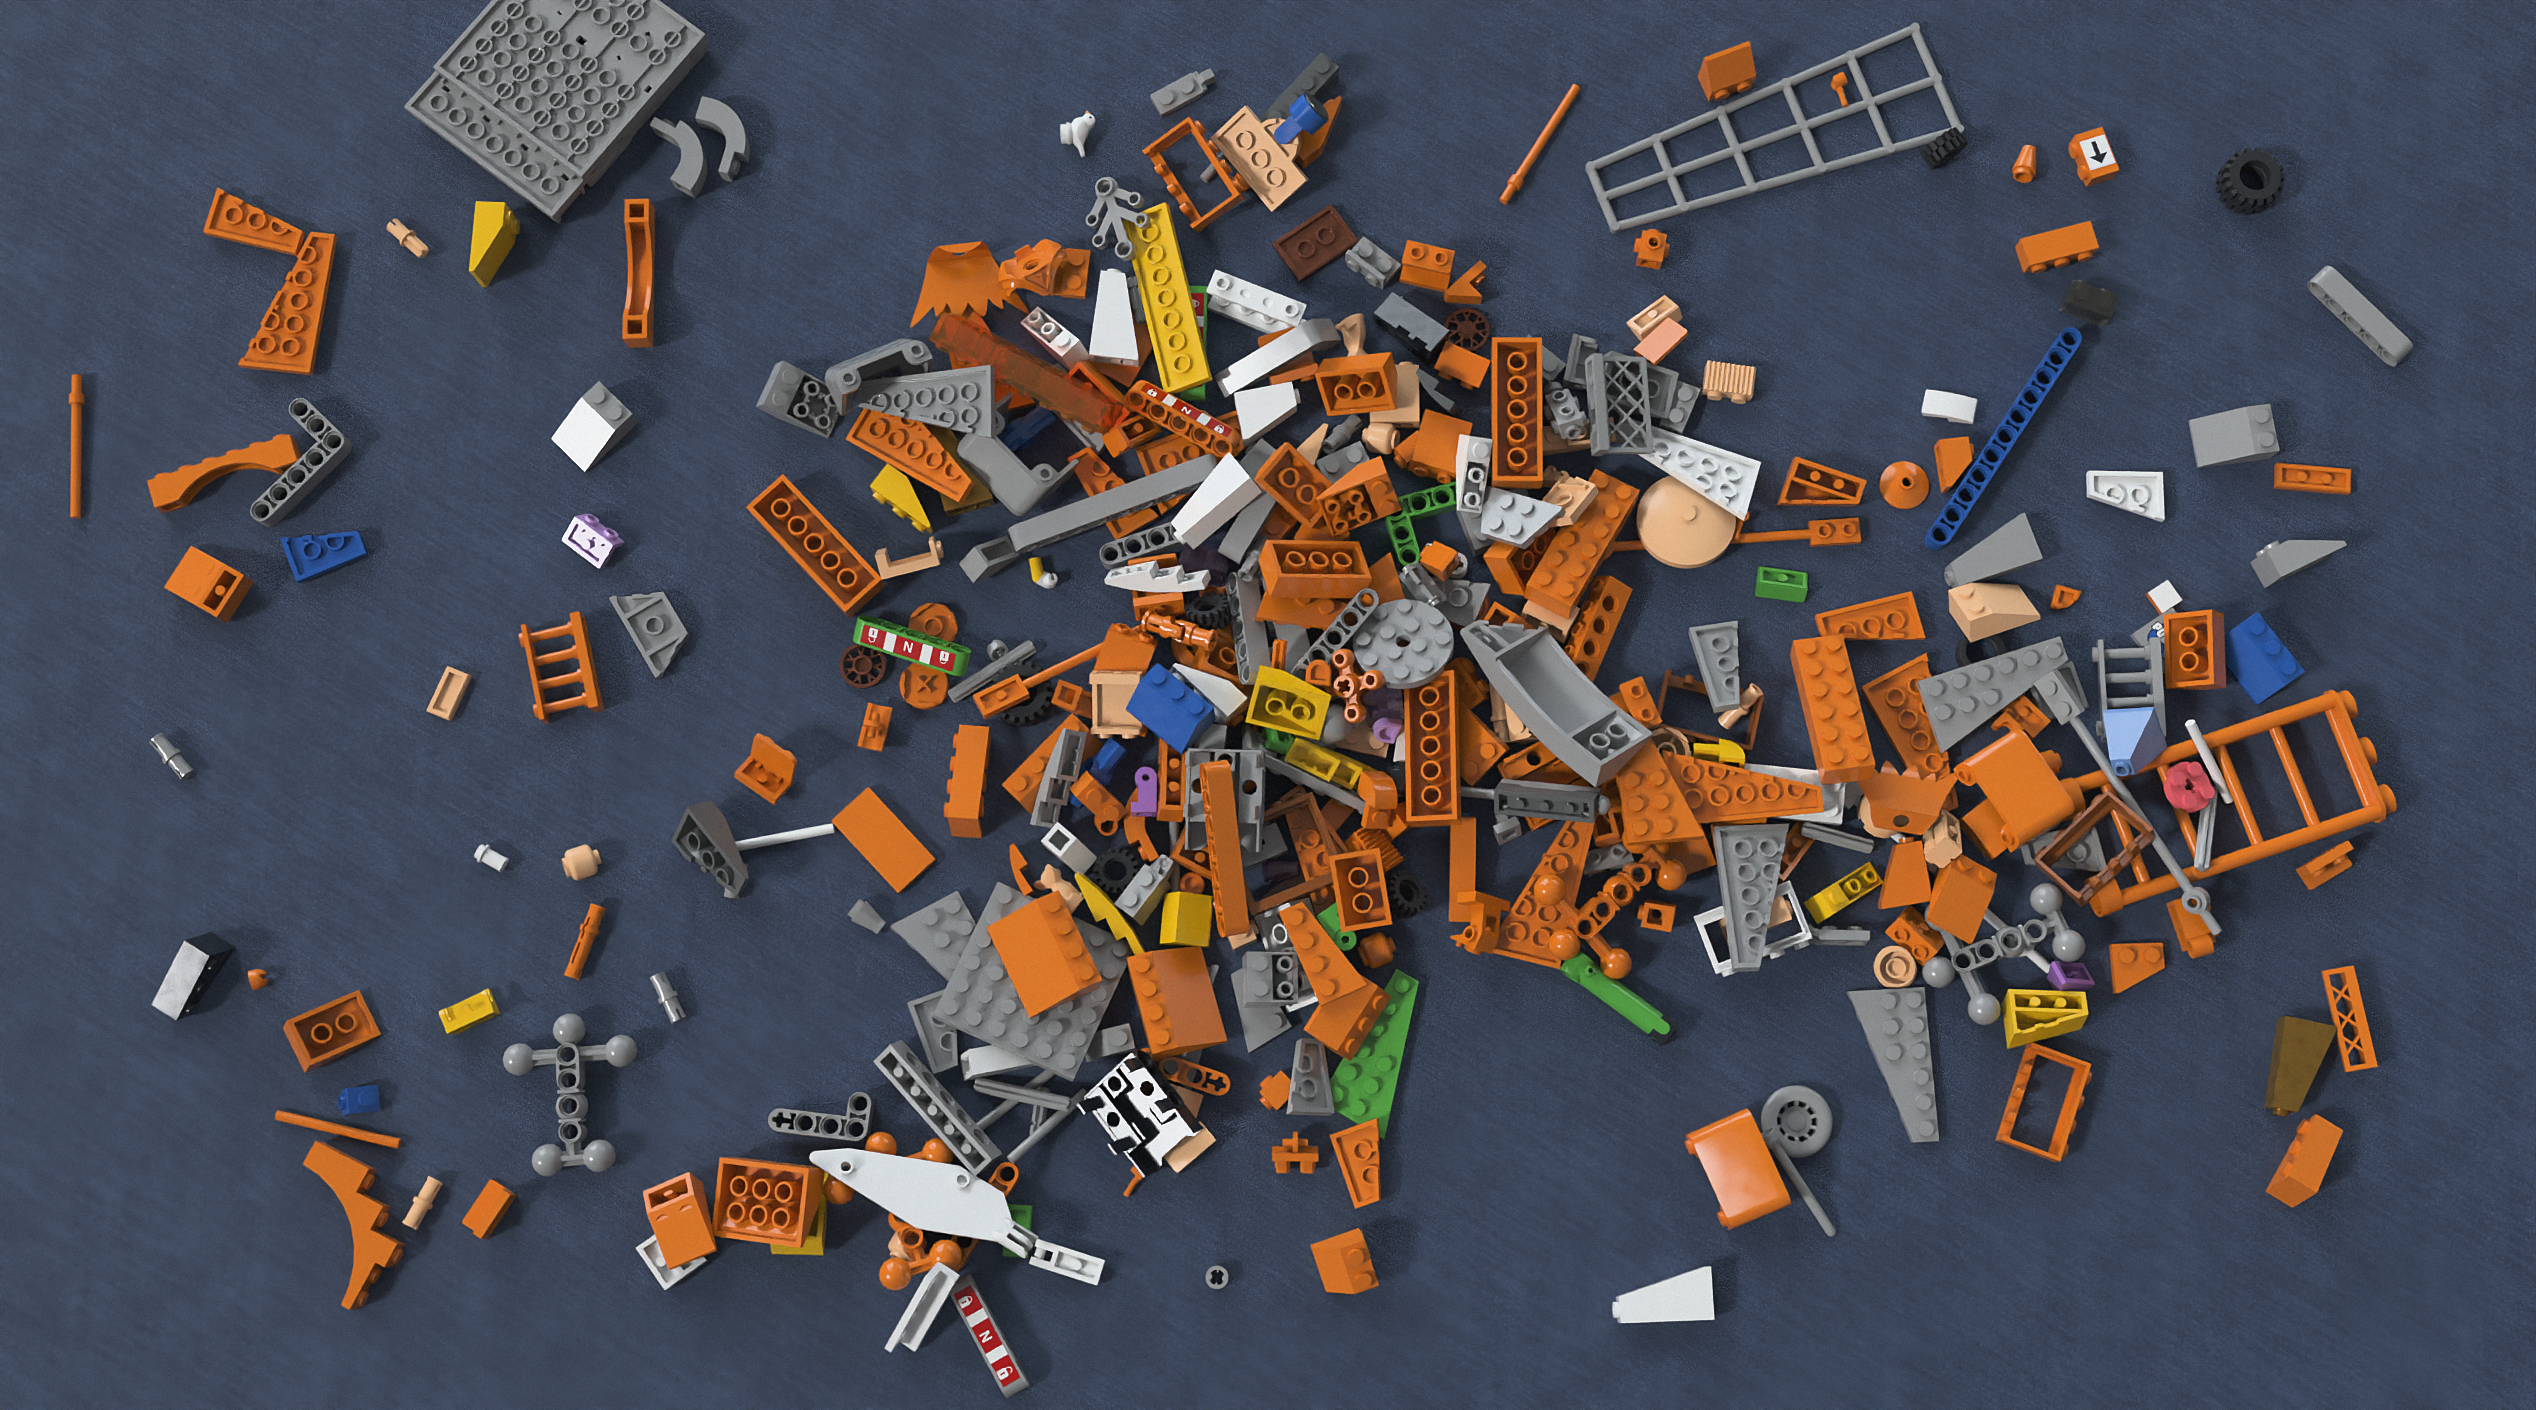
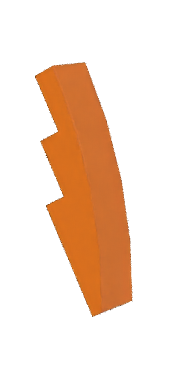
M1461 816L1462 825H1450L1449 922H1471V912L1465 905L1457 903V893L1475 891L1476 817Z

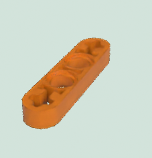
M1149 1048L1140 1049L1146 1053H1151ZM1175 1056L1162 1059L1159 1064V1069L1167 1079L1213 1095H1224L1231 1086L1230 1078L1223 1072ZM1168 1060H1173L1178 1065V1070L1174 1075L1166 1074L1163 1069L1165 1062ZM1193 1068L1199 1069L1202 1072L1201 1081L1198 1083L1190 1082L1188 1079L1189 1070ZM1207 1072L1212 1073L1209 1078L1213 1080L1223 1077V1083L1226 1084V1087L1221 1088L1219 1091H1216L1215 1085L1207 1083V1088L1203 1087Z

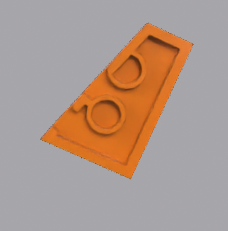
M1379 1118L1331 1134L1330 1138L1355 1209L1381 1200Z

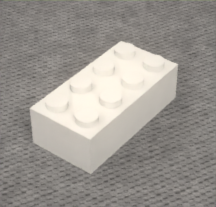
M1745 763L1744 769L1812 784L1822 788L1824 813L1770 817L1771 819L1829 825L1842 824L1846 782L1821 785L1818 770Z

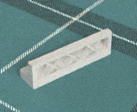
M938 1261L924 1277L886 1344L885 1349L891 1353L898 1343L901 1342L915 1352L925 1338L960 1275Z

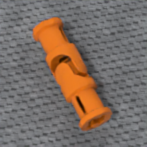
M1147 610L1142 618L1141 628L1144 632L1152 631L1159 633L1163 638L1172 637L1173 640L1192 646L1195 644L1205 647L1206 651L1210 652L1213 651L1217 644V630H1205L1199 628L1197 624L1177 620L1171 616L1162 617L1154 614V611Z

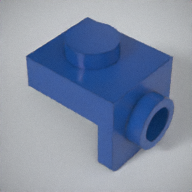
M378 1085L343 1089L341 1095L338 1096L339 1110H342L343 1116L380 1111Z

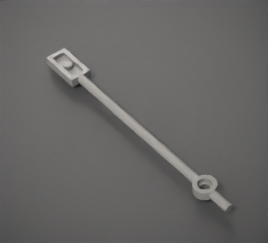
M2054 669L2034 682V685L2060 724L2063 725L2070 721L2125 805L2153 828L2120 777L2114 774L2112 765L2078 715L2084 712L2085 709L2058 669ZM2154 829L2156 838L2151 843L2184 891L2182 896L2183 907L2192 914H2199L2213 936L2218 934L2222 929L2208 910L2210 905L2208 892L2201 887L2192 886ZM2191 898L2197 901V905L2191 902Z

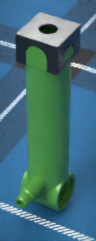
M1581 951L1574 958L1565 960L1559 969L1568 978L1581 984L1647 1033V1036L1660 1046L1666 1043L1679 1025L1671 1017L1659 1012L1619 981L1605 975L1601 968Z

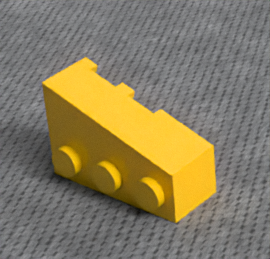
M2008 989L2002 1002L2007 1049L2080 1030L2088 1016L2085 992Z

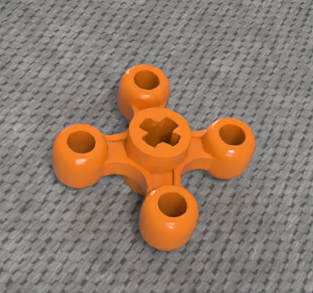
M1338 649L1333 653L1332 662L1339 670V677H1337L1334 683H1331V686L1316 685L1315 687L1331 695L1330 701L1337 695L1344 698L1346 702L1344 710L1345 719L1351 723H1359L1367 715L1365 706L1360 702V695L1364 692L1365 688L1370 690L1382 688L1385 683V676L1379 670H1369L1363 676L1356 674L1353 670L1354 653L1349 649Z

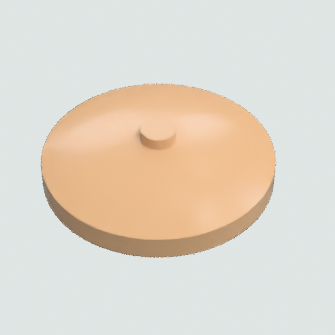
M1673 476L1662 478L1650 486L1642 496L1636 514L1637 533L1645 549L1660 562L1672 567L1685 569L1705 566L1719 558L1731 543L1736 526L1735 515Z

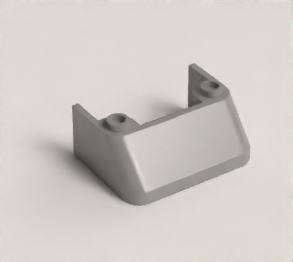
M1009 392L995 404V440L967 433L959 442L956 452L958 458L1014 515L1025 516L1072 476L1079 461L1075 458L1059 473L1048 464H1039L1030 471L997 437L1005 426L1002 414L1007 411L1013 394Z

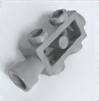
M1558 382L1547 384L1543 390L1547 406L1543 407V411L1547 421L1552 419L1550 425L1553 434H1559L1561 440L1578 438L1580 434L1585 433L1584 426L1588 425L1584 411L1580 412L1577 397H1572L1568 388L1563 390Z

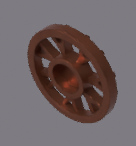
M1459 309L1453 312L1445 322L1444 327L1447 329L1449 323L1457 325V330L1449 331L1452 334L1448 336V342L1456 346L1460 343L1461 348H1463V341H1470L1471 348H1463L1465 350L1475 352L1481 349L1488 340V321L1480 312L1474 309ZM1463 314L1465 321L1459 322L1456 316ZM1470 314L1477 316L1475 322L1468 320ZM1484 323V330H1476V325ZM1457 334L1460 339L1453 343L1450 338ZM1476 334L1483 338L1480 343L1473 339Z
M856 643L848 647L842 654L839 663L840 673L843 679L852 687L858 689L871 688L882 680L886 672V659L881 651L875 649L872 650L870 657L865 656L864 651L866 647ZM857 649L860 656L854 659L850 652ZM880 656L882 663L873 665L871 660ZM844 661L853 662V668H844ZM873 669L880 671L877 678L870 674ZM855 671L858 676L852 682L847 677ZM868 675L869 683L861 684V677Z

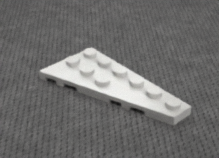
M1633 420V421H1634L1636 424H1638L1639 426H1640V424L1642 423V422ZM1626 421L1619 426V429L1628 438L1635 431ZM1651 426L1653 453L1638 455L1744 521L1761 462ZM1637 433L1631 441L1637 447H1645V439ZM1616 434L1617 442L1623 444L1624 441Z

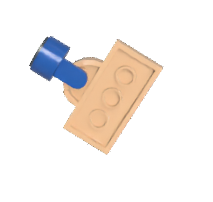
M1303 93L1289 106L1291 116L1286 120L1275 118L1267 119L1262 123L1249 106L1245 105L1211 137L1213 142L1271 212L1277 210L1309 180L1294 162L1301 148L1300 132L1304 129L1313 135L1329 120L1326 109L1309 93Z

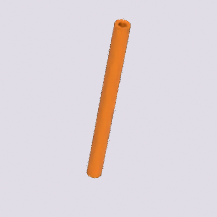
M277 1110L275 1114V1120L397 1149H399L402 1141L400 1138Z

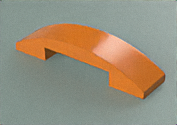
M1059 679L1051 704L1093 721L1092 693L1083 690L1082 687ZM1144 725V731L1137 736L1145 737L1148 728Z

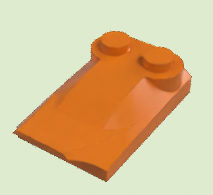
M1285 442L1259 469L1254 481L1261 490L1266 491L1308 530H1320L1326 521L1316 498L1333 484L1289 442Z

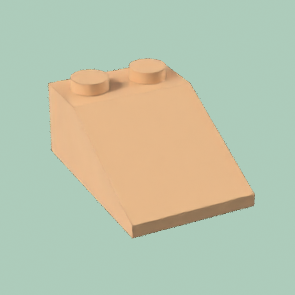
M1971 582L1948 590L1949 612L1970 643L2040 619V614L2019 585Z

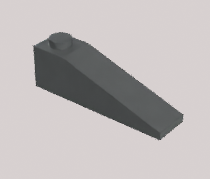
M712 800L687 807L671 841L685 859L689 862L695 861L701 865L700 870L704 873H712L716 876L719 884L736 896L741 895L749 876L726 818Z

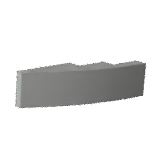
M1063 728L1045 769L1030 824L1053 828L1058 822L1061 805L1067 806L1071 782H1077L1087 733Z

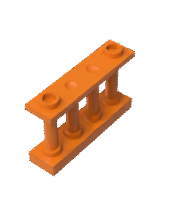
M580 611L569 613L571 621L567 625L532 633V629L526 624L521 625L522 633H519V640L522 648L525 647L536 700V704H533V711L535 717L539 718L544 724H550L549 713L585 705L594 713L604 711L586 619ZM568 634L574 636L576 645H573L572 648L537 656L534 642ZM571 658L579 659L580 668L577 669V672L542 680L539 666ZM579 681L584 683L585 692L581 696L546 703L545 689Z

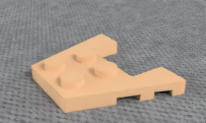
M1549 465L1543 472L1541 487H1549L1551 490L1541 501L1561 506L1565 509L1566 513L1562 518L1558 515L1547 526L1550 528L1574 524L1599 493L1596 485L1579 477L1572 478L1568 472L1563 470L1558 472L1554 466Z

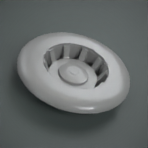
M1799 1085L1783 1087L1774 1092L1767 1099L1761 1114L1762 1131L1775 1127L1780 1134V1145L1789 1157H1807L1818 1152L1827 1143L1832 1132L1833 1120L1827 1102L1819 1093L1808 1087ZM1793 1102V1106L1788 1107L1787 1103ZM1799 1102L1805 1104L1803 1108L1798 1106ZM1781 1108L1784 1109L1782 1114L1779 1113ZM1808 1108H1810L1811 1111L1813 1112L1812 1115H1810V1114L1808 1113V1111H1807ZM1777 1118L1780 1119L1779 1125L1777 1124ZM1815 1118V1125L1811 1124V1119ZM1780 1128L1783 1130L1784 1135L1780 1132ZM1810 1129L1813 1130L1811 1136L1807 1134ZM1788 1136L1793 1137V1141L1789 1140ZM1803 1136L1805 1140L1800 1142L1798 1137Z

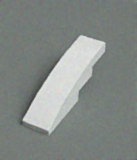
M1157 561L1111 569L1104 581L1107 585L1129 590L1186 592L1205 589L1211 577L1208 570L1185 574L1182 565L1159 569Z

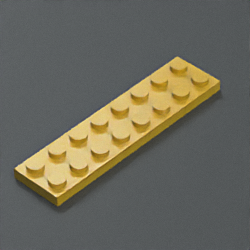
M1164 202L1142 211L1151 220L1149 227L1146 229H1140L1131 221L1122 220L1129 241L1136 246V256L1132 259V263L1138 280V288L1163 390L1174 395L1211 381L1212 377L1170 208ZM1145 218L1140 220V224L1145 221Z

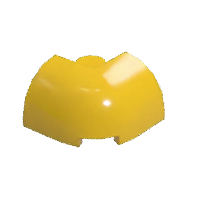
M1719 739L1718 745L1694 743L1692 757L1744 769L1745 754L1738 744L1725 739Z

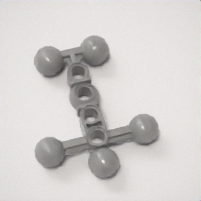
M2049 883L2039 884L2032 890L2030 895L2031 906L2038 913L2046 915L2047 919L2042 921L2030 920L2024 927L2021 924L2017 927H2003L1997 931L1995 936H1991L1990 939L1981 940L1967 947L1963 946L1961 939L1927 921L1930 905L1928 904L1924 914L1925 921L1930 928L1940 931L1952 958L1949 960L1943 956H1934L1926 961L1922 969L1924 980L1932 987L1942 988L1951 984L1955 973L1960 974L1971 998L1968 1003V1013L1971 1019L1980 1025H1989L1997 1021L2001 1012L2000 1003L1996 997L1985 993L1975 970L1991 964L1997 957L1999 960L2003 957H2018L2025 949L2031 945L2039 944L2046 935L2053 932L2055 937L2052 942V948L2057 958L2062 961L2072 962L2081 958L2085 952L2086 945L2083 937L2076 931L2069 929L2060 908L2063 904V895L2055 885ZM2030 926L2037 927L2041 933L2040 937L2036 939L2029 937L2027 928ZM2006 936L2014 937L2017 946L2012 949L2007 948L2003 943V938ZM1980 947H1990L1993 950V956L1988 959L1982 957L1979 952ZM1956 957H1967L1969 966L1967 968L1958 967L1955 962Z
M568 1013L562 1015L554 1023V1037L562 1044L558 1049L532 1050L526 1044L517 1043L511 1045L504 1052L503 1056L505 1069L509 1073L518 1076L527 1074L534 1066L556 1064V1081L560 1088L557 1094H560L557 1099L555 1108L557 1115L560 1117L558 1123H561L558 1134L560 1139L566 1143V1151H562L554 1144H544L535 1150L531 1161L535 1171L547 1177L556 1175L562 1167L586 1165L593 1172H604L612 1167L615 1162L616 1153L614 1147L608 1141L598 1139L592 1141L585 1149L581 1150V1143L587 1137V1128L584 1125V1122L587 1121L584 1116L589 1106L587 1098L584 1096L585 1090H583L586 1081L585 1062L608 1060L615 1067H625L631 1064L637 1056L636 1043L627 1035L614 1036L606 1045L582 1047L575 1045L582 1040L586 1030L584 1021L576 1014ZM573 1048L575 1057L572 1061L567 1062L565 1053ZM574 1074L576 1076V1083L569 1088L566 1085V1079L569 1075ZM574 1099L577 1102V1109L573 1113H569L567 1111V1104ZM575 1125L578 1128V1134L574 1139H570L568 1130L571 1126Z

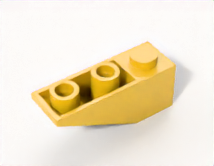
M887 463L870 485L874 493L872 496L883 505L887 502L893 506L892 511L899 517L904 519L907 516L913 521L911 524L922 533L926 530L932 534L934 531L907 476Z
M1867 862L1805 901L1804 904L1817 924L1882 884L1883 881L1871 863Z

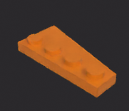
M1089 447L1067 458L1068 463H1071L1075 458L1079 461L1074 473L1089 497L1126 484ZM1148 507L1105 524L1114 539L1118 540L1159 519V516Z

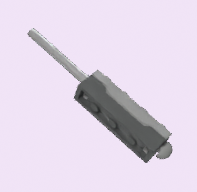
M1501 779L1495 789L1461 786V796L1494 799V814L1594 823L1599 815L1606 814L1611 807L1610 800L1606 796L1601 795V788L1510 779Z

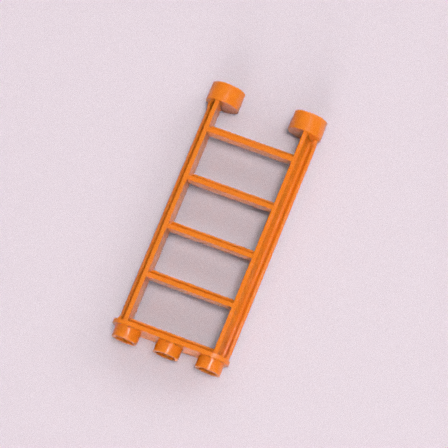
M2328 690L2321 696L2202 735L2209 750H2213L2252 846L2211 859L2210 868L2204 872L2196 870L2194 865L2182 869L2190 883L2373 821L2375 823L2383 822L2386 819V815L2396 811L2397 804L2392 790L2386 784L2377 786L2370 769L2371 766L2377 763V754L2372 742L2367 737L2358 739L2351 720L2357 717L2358 710L2356 702L2349 691L2343 690L2336 693L2334 690ZM2325 713L2364 808L2320 822L2282 727ZM2269 731L2308 827L2264 841L2226 746ZM2193 739L2167 747L2138 773L2119 777L2123 781L2157 769L2162 783L2167 782V775L2165 776L2170 768V764L2200 755ZM2102 769L2074 779L2069 777L2060 780L2075 806L2074 813L2065 821L2074 819L2081 811H2086L2084 793L2101 788L2103 794L2109 790L2118 798L2115 788ZM2172 805L2194 861L2197 833L2189 813L2185 812L2187 810L2177 809ZM2112 809L2110 813L2123 846L2126 848L2127 844L2134 840V836L2128 822ZM2139 853L2130 862L2138 881L2137 885L2120 890L2115 878H2113L2088 902L2093 912L2098 917H2103L2121 911L2125 905L2178 888L2180 885L2172 873L2151 880L2142 856ZM2092 877L2087 878L2084 881V887L2089 883V880Z

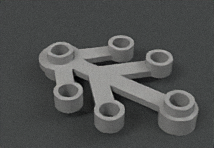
M1111 177L1100 178L1095 185L1098 198L1091 213L1086 217V224L1092 229L1099 228L1098 233L1092 238V244L1100 250L1105 249L1109 244L1107 235L1113 224L1118 243L1115 246L1116 255L1124 261L1132 260L1136 256V246L1129 241L1122 218L1135 223L1140 229L1148 228L1151 220L1145 213H1136L1118 206L1116 198L1128 201V204L1136 209L1143 205L1144 198L1138 192L1131 193L1120 189L1117 181ZM1138 197V201L1133 203V200ZM1105 204H1107L1108 211L1102 222L1100 214ZM1096 218L1095 223L1091 224L1092 220ZM1145 218V221L1140 224V220ZM1103 238L1102 243L1098 245V241Z

